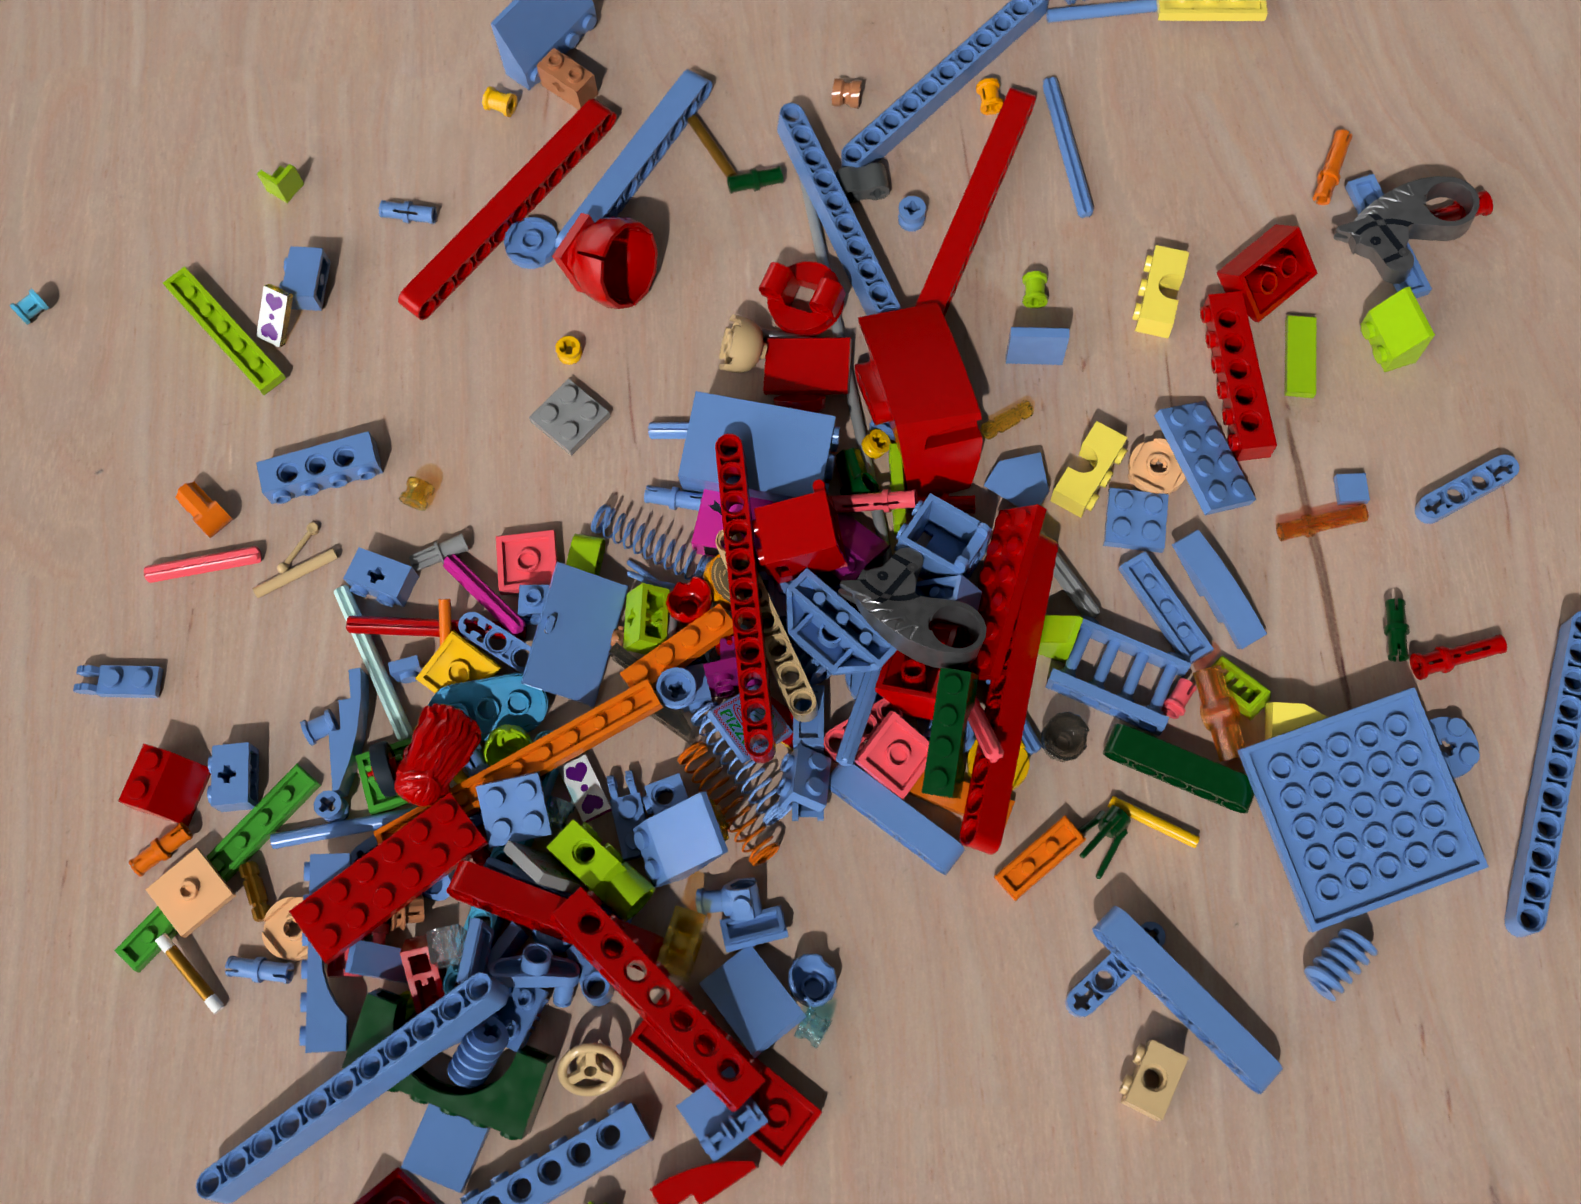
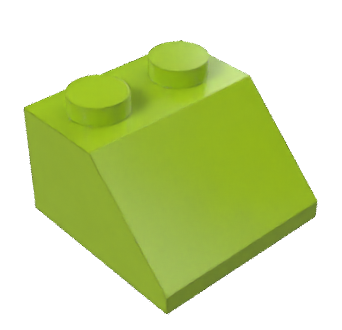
M1410 286L1403 288L1369 310L1361 323L1362 335L1369 341L1373 349L1374 359L1378 364H1381L1384 372L1416 363L1435 336Z

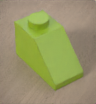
M1045 615L1038 654L1066 664L1077 638L1083 617Z

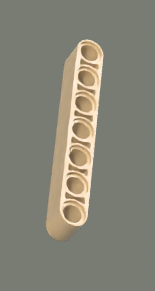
M722 529L717 534L715 542L727 570L726 552L723 548L725 545L724 532ZM739 532L733 535L732 540L741 541L743 537ZM747 561L738 562L735 569L737 570L743 566L748 567L750 563ZM758 572L760 594H762L763 620L771 619L774 621L771 628L764 629L767 661L792 716L799 722H809L818 714L815 694ZM743 590L739 593L738 597L740 600H747V597L753 592ZM749 619L753 628L756 624V621ZM781 645L787 648L782 656L777 657L771 654V650L775 646ZM794 672L799 675L795 683L787 684L783 682V678L787 673ZM800 700H809L812 705L807 711L801 712L795 709L797 702Z

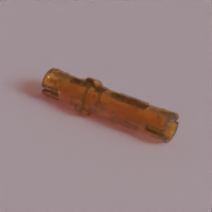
M1358 504L1313 516L1305 514L1300 519L1277 523L1276 533L1282 542L1301 536L1310 538L1318 532L1367 522L1369 518L1368 510L1364 504Z

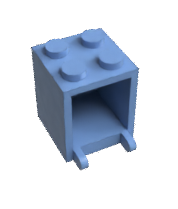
M930 493L925 501L919 500L912 512L914 517L909 525L904 523L896 535V539L899 541L894 550L912 548L918 551L923 557V565L919 577L924 580L963 575L969 580L987 552L993 528ZM923 532L932 536L926 548L916 543Z

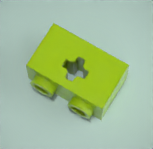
M642 583L627 593L623 650L646 655L667 640L668 610L666 601L670 589Z

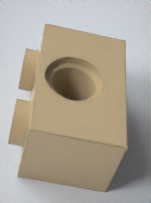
M1152 1039L1147 1041L1145 1046L1139 1044L1132 1059V1062L1136 1063L1132 1076L1129 1074L1125 1076L1119 1093L1123 1094L1120 1103L1156 1121L1163 1120L1189 1058ZM1147 1069L1155 1071L1159 1077V1083L1156 1088H1150L1144 1082V1073Z

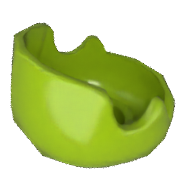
M516 725L497 727L489 734L485 743L484 756L486 763L492 766L531 744L530 735L523 728Z

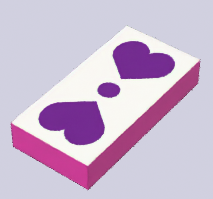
M586 754L558 768L583 822L588 823L612 811Z

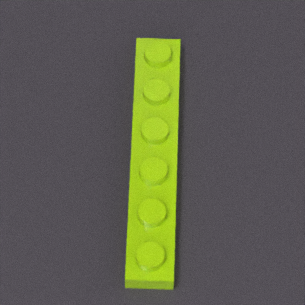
M185 266L163 282L166 289L263 395H266L286 379L276 365Z

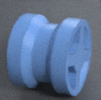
M916 196L903 198L898 207V223L906 231H917L925 223L926 204L921 198Z

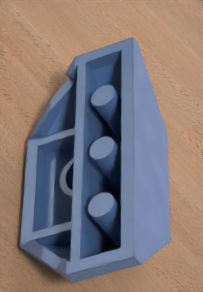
M808 568L786 588L787 636L833 676L878 671L897 651L896 648L869 625L862 614Z

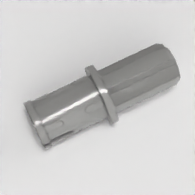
M461 533L439 544L436 541L434 546L410 555L409 559L413 569L419 571L439 562L444 564L445 557L469 551V547Z

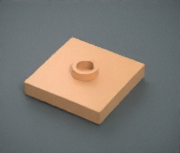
M197 847L145 889L180 936L184 938L189 936L236 896L208 858Z

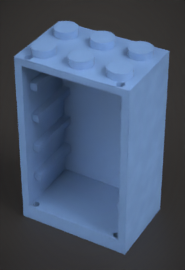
M696 391L678 473L682 490L699 494L703 493L704 489L719 491L715 445L718 438L722 435L734 434L741 439L745 452L750 497L770 500L776 503L814 493L812 484L817 479L825 483L827 494L829 495V483H826V479L832 480L835 465V455H832L831 452H837L840 440V427L835 426L836 416ZM727 449L724 455L731 456L737 452V449ZM732 476L726 482L729 484L737 483L740 477Z

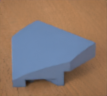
M1041 452L999 461L983 485L1018 507L1042 505L1050 492Z

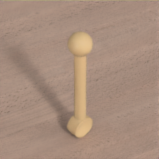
M312 522L307 525L306 534L287 559L278 564L277 570L279 573L289 570L290 563L309 538L319 532V527L316 523Z

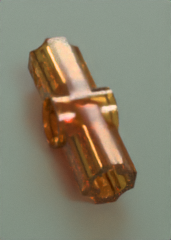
M1221 665L1198 670L1193 673L1202 702V705H1200V715L1205 728L1211 731L1219 761L1223 762L1239 758L1237 750L1246 747L1239 727L1241 715L1236 700L1229 694Z

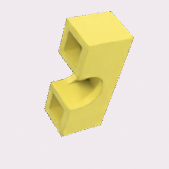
M1156 245L1153 255H1147L1143 271L1148 272L1147 279L1141 280L1138 295L1143 296L1142 302L1136 303L1132 317L1133 320H1137L1136 332L1169 338L1174 325L1179 300L1165 297L1160 290L1165 288L1180 289L1189 252Z
M1096 421L1082 443L1079 453L1080 457L1091 463L1093 470L1081 473L1068 467L1054 488L1050 501L1080 518L1086 509L1092 511L1100 497L1096 494L1100 486L1107 487L1114 474L1110 471L1114 463L1120 465L1128 451L1124 448L1128 437Z

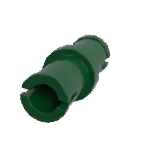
M780 166L759 171L754 168L750 169L748 173L727 176L730 194L749 189L758 191L760 187L783 184V174Z
M1395 598L1385 601L1387 625L1384 626V634L1388 636V660L1396 662V656H1398L1399 651V662L1409 659L1407 635L1410 633V627L1406 624L1405 600L1398 598L1395 610Z

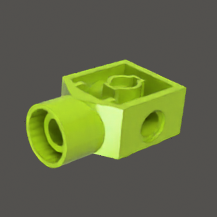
M573 819L546 848L623 921L630 920L649 901L655 891V887L628 862H625L620 853L608 842L602 846L600 843L603 840L585 821L580 826ZM594 854V857L590 861L585 862V859L589 855Z

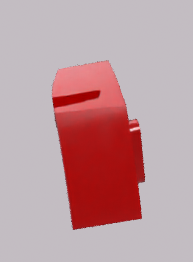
M938 302L858 317V323L868 345L870 361L854 365L856 379L874 425L889 422L902 459L906 489H916L918 496H928L930 493L940 496L943 493H952L970 488L981 457L983 438L977 421L982 420L962 358Z

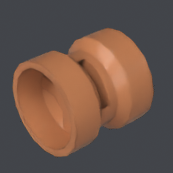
M835 78L832 106L840 107L846 104L850 108L859 109L862 81L853 80L851 83H846L844 79Z

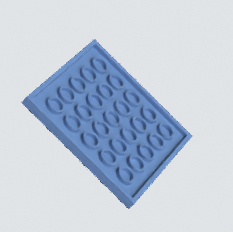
M1415 687L1237 750L1308 932L1321 930L1488 868L1484 854Z

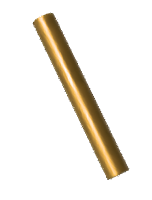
M691 115L687 120L726 178L729 175H737L698 117Z

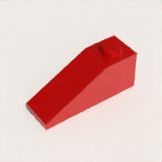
M437 932L405 939L400 951L417 1015L446 995L443 989L446 966Z

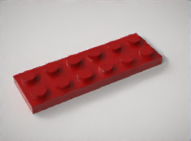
M1039 504L1000 510L995 520L994 532L987 548V556L978 584V589L982 591L978 612L986 624V637L975 661L965 668L957 669L979 675L978 680H1000L1047 510ZM965 629L961 648L973 644L971 636Z
M448 793L289 910V913L321 959L328 965L456 869L460 861L468 860L488 845V842L452 794Z
M665 993L657 1002L658 1005H662L667 1002V996ZM674 1014L673 1021L678 1028H689L690 1020L686 1014ZM643 1020L629 1040L692 1093L704 1086L705 1083ZM715 1025L719 1032L724 1036L726 1032H724L720 1027ZM699 1037L697 1039V1048L700 1052L705 1054L712 1052L713 1044L709 1038ZM739 1044L740 1048L738 1051L746 1060L750 1057L758 1063L763 1070L761 1075L766 1080L751 1096L769 1122L747 1139L782 1167L823 1112L759 1059H754L751 1053ZM723 1061L720 1065L721 1072L731 1066L736 1073V1068L729 1061Z

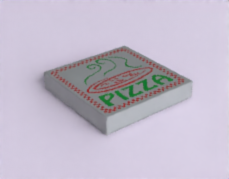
M508 840L503 849L504 853L537 884L573 894L580 887L583 890L586 887L583 882L550 853Z

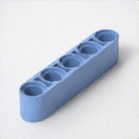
M838 763L830 773L828 785L830 791L938 872L947 875L965 851V848L956 839L855 764L852 766H842Z

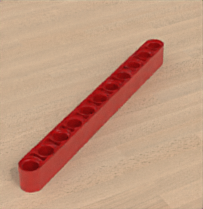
M1010 87L915 306L938 302L945 317L1032 114L1036 95Z
M594 98L588 100L407 284L398 297V303L418 319H427L504 240L510 226L517 221L518 223L523 221L612 129L616 122V113Z
M724 434L718 438L715 451L744 745L749 757L753 761L766 763L773 759L776 753V742L754 532L752 528L746 456L741 439L734 434ZM727 449H737V452L731 456L724 455ZM732 476L740 477L737 483L729 484L726 482ZM735 504L743 505L742 510L739 512L729 511L730 507ZM743 532L747 534L741 541L732 540L733 535ZM747 561L750 563L745 570L735 569L738 562ZM743 590L753 592L752 596L747 600L737 598ZM747 619L756 621L752 629L743 630L740 628L742 622ZM749 649L759 651L758 656L753 660L743 658L744 653ZM752 679L762 681L761 687L755 691L748 690L746 688L747 683ZM762 709L765 711V716L761 721L754 722L749 719L752 711ZM758 740H766L769 743L767 750L762 753H756L752 750L754 743Z
M1040 533L1000 680L990 681L984 711L1004 751V755L1002 758H998L997 762H990L985 757L978 743L960 831V842L962 845L989 855L995 854L998 851L1003 839L1058 552L1057 541Z

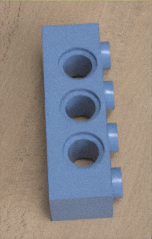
M369 431L256 462L262 493L271 504L287 503L292 498L303 495L312 496L324 489L331 487L341 488L349 482L369 480L374 478L375 475L383 473L377 443ZM354 459L351 464L344 466L348 460ZM325 467L322 472L316 473L320 468ZM297 475L294 480L288 481L290 477Z

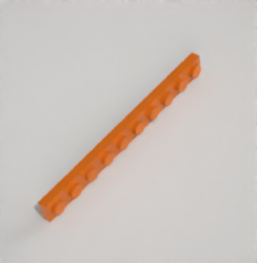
M645 679L450 788L449 793L452 794L469 817L481 810L476 791L477 785L540 771V776H543L664 707L651 682ZM432 805L418 806L373 831L378 845Z

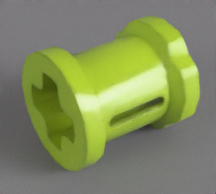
M1031 271L1023 275L1022 283L1025 285L1024 306L1028 308H1041L1048 303V296L1045 294V284L1048 278L1045 273Z

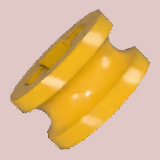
M564 336L557 341L555 346L556 353L562 363L571 365L581 359L582 348L578 339L573 336ZM566 347H572L571 354H566Z
M875 429L862 439L861 445L867 456L878 459L889 450L891 441L885 432Z

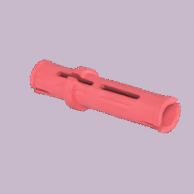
M883 489L882 492L830 495L834 501L837 513L883 510L884 513H889L892 509L915 508L918 503L916 489L905 491Z

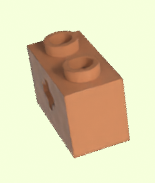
M555 48L536 65L542 86L578 110L588 100L598 95L594 74Z

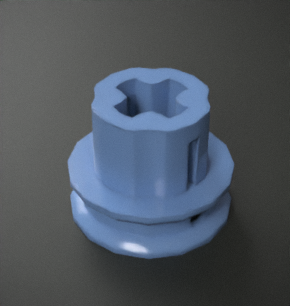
M675 667L667 669L659 676L656 683V691L662 704L671 709H682L690 705L696 698L697 685L689 671L684 668ZM679 687H682L684 696L678 695L677 698H674L672 689L678 690Z

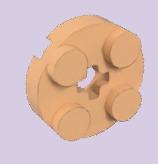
M1157 438L1146 443L1142 442L1136 446L1130 456L1128 480L1140 491L1170 495L1182 486L1186 478L1166 439ZM1157 462H1161L1163 464L1162 469L1165 471L1157 473L1153 471L1150 464L1156 465Z
M286 897L279 900L268 910L264 918L265 925L264 932H262L264 945L276 957L292 962L308 958V946H302V930L299 935L293 934L289 936L288 934L291 930L289 924L293 921L296 923L289 910L302 902V897Z

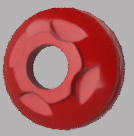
M816 394L783 395L773 399V403L776 406L821 413L825 408L826 402L825 396Z

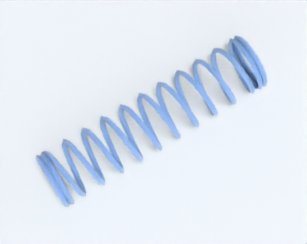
M711 702L703 706L692 716V725L701 726L699 735L707 736V745H715L713 754L722 755L720 764H729L727 773L731 775L736 774L734 783L743 784L741 793H751L748 802L750 804L759 803L756 807V813H766L763 817V823L767 826L774 824L792 809V805L789 804L784 810L778 807V801L772 807L758 811L766 799L777 793L778 787L770 791L765 797L751 801L759 789L772 781V777L763 781L758 787L750 791H744L746 785L752 779L762 774L765 768L759 769L748 779L737 782L739 775L756 762L751 760L741 769L730 772V768L739 758L736 756L731 761L723 762L722 760L725 755L732 750L731 747L717 753L715 751L716 748L725 739L722 737L719 741L709 743V738L718 730L715 727L711 732L702 733L703 727L711 722L707 714L698 719L708 710L718 706V703Z

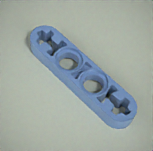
M1499 455L1428 493L1416 504V517L1426 524L1436 523L1506 485L1519 472L1517 460L1510 455ZM1506 466L1508 468V472L1503 471L1494 477L1493 473L1499 467L1503 468ZM1479 476L1483 478L1486 482V488L1479 489L1475 487L1472 483V477ZM1453 489L1460 492L1462 501H1452L1448 497V490ZM1440 501L1441 505L1435 512H1427L1425 510L1426 506L1432 507Z
M467 612L460 618L458 628L464 637L520 673H524L525 667L516 664L515 656L520 650H528L530 652L531 646L479 613ZM475 618H478L477 624L484 630H487L488 625L492 626V629L486 633L483 643L478 641L482 637L478 632L473 630L470 634L467 633L468 626L465 623L468 619L474 621ZM501 633L506 637L507 643L502 650H493L491 648L490 639L494 634Z
M1145 922L1140 925L1147 932L1155 931L1157 934L1154 938L1161 947L1163 946L1166 935L1162 926L1155 922ZM1110 953L1068 993L1065 1000L1068 1012L1078 1018L1088 1016L1130 978L1133 973L1128 968L1123 967L1119 960ZM1105 971L1111 975L1113 984L1110 989L1104 990L1097 986L1095 977L1098 972ZM1088 982L1091 990L1101 996V998L1097 1000L1096 996L1093 995L1086 1001L1087 1010L1084 1008L1077 1010L1073 1006L1076 1002L1073 996L1076 994L1081 997L1086 994L1090 989L1085 987L1084 984Z

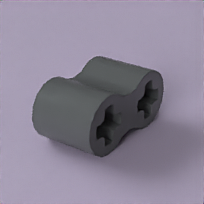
M871 163L864 167L848 166L840 168L835 172L850 204L863 199L880 200L889 195L890 190L886 168L881 163Z

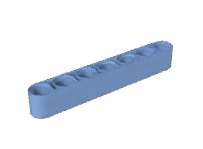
M1113 906L1092 928L1096 938L1247 1087L1258 1094H1262L1282 1071L1283 1068L1278 1060L1123 909Z

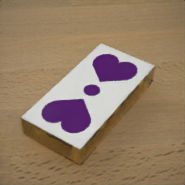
M272 284L264 285L256 337L278 347L286 345L293 300L292 293Z

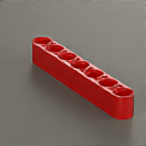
M465 860L459 862L446 890L449 896L572 944L550 921L551 914L567 900L566 898L476 863ZM586 918L581 922L582 928L587 932H595L599 929L598 922L593 918ZM620 920L625 926L623 931L631 940L635 937L643 943L648 951L646 955L653 963L659 961L666 940L656 933ZM610 941L604 944V950L608 955L618 956L621 954V947L618 943ZM638 965L629 966L631 968L644 972L643 969Z

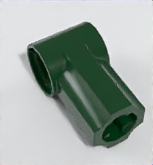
M852 447L841 450L836 454V464L844 487L840 490L841 495L879 492V485L874 477L867 473L859 449Z

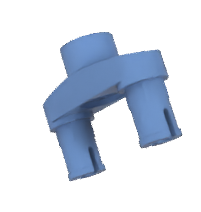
M532 943L523 949L522 955L501 958L492 962L489 966L488 975L505 984L508 992L509 987H555L553 1003L555 1006L565 1008L572 1003L574 987L579 981L580 968L576 962L570 959L552 956V951L548 946L541 943Z

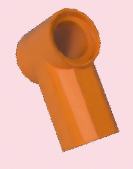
M195 481L185 483L178 489L175 498L194 517L192 520L209 538H212L233 520L215 500H211Z

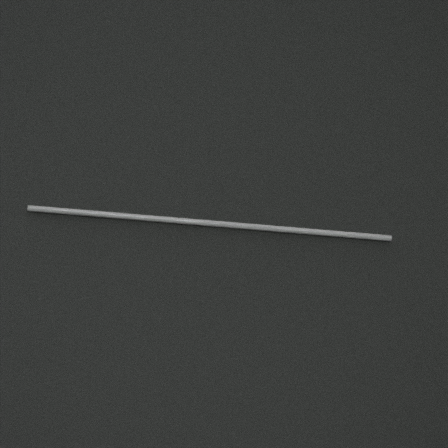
M800 180L816 259L818 263L829 267L819 217ZM839 316L837 321L831 326L833 337L845 338L841 317ZM850 364L849 394H846L856 444L860 450L867 473L871 474L876 480L872 458L864 453L861 445L862 439L866 436V431ZM883 510L871 511L876 535L890 545ZM891 545L881 558L883 565L893 556ZM916 717L919 733L923 736L929 725V719Z

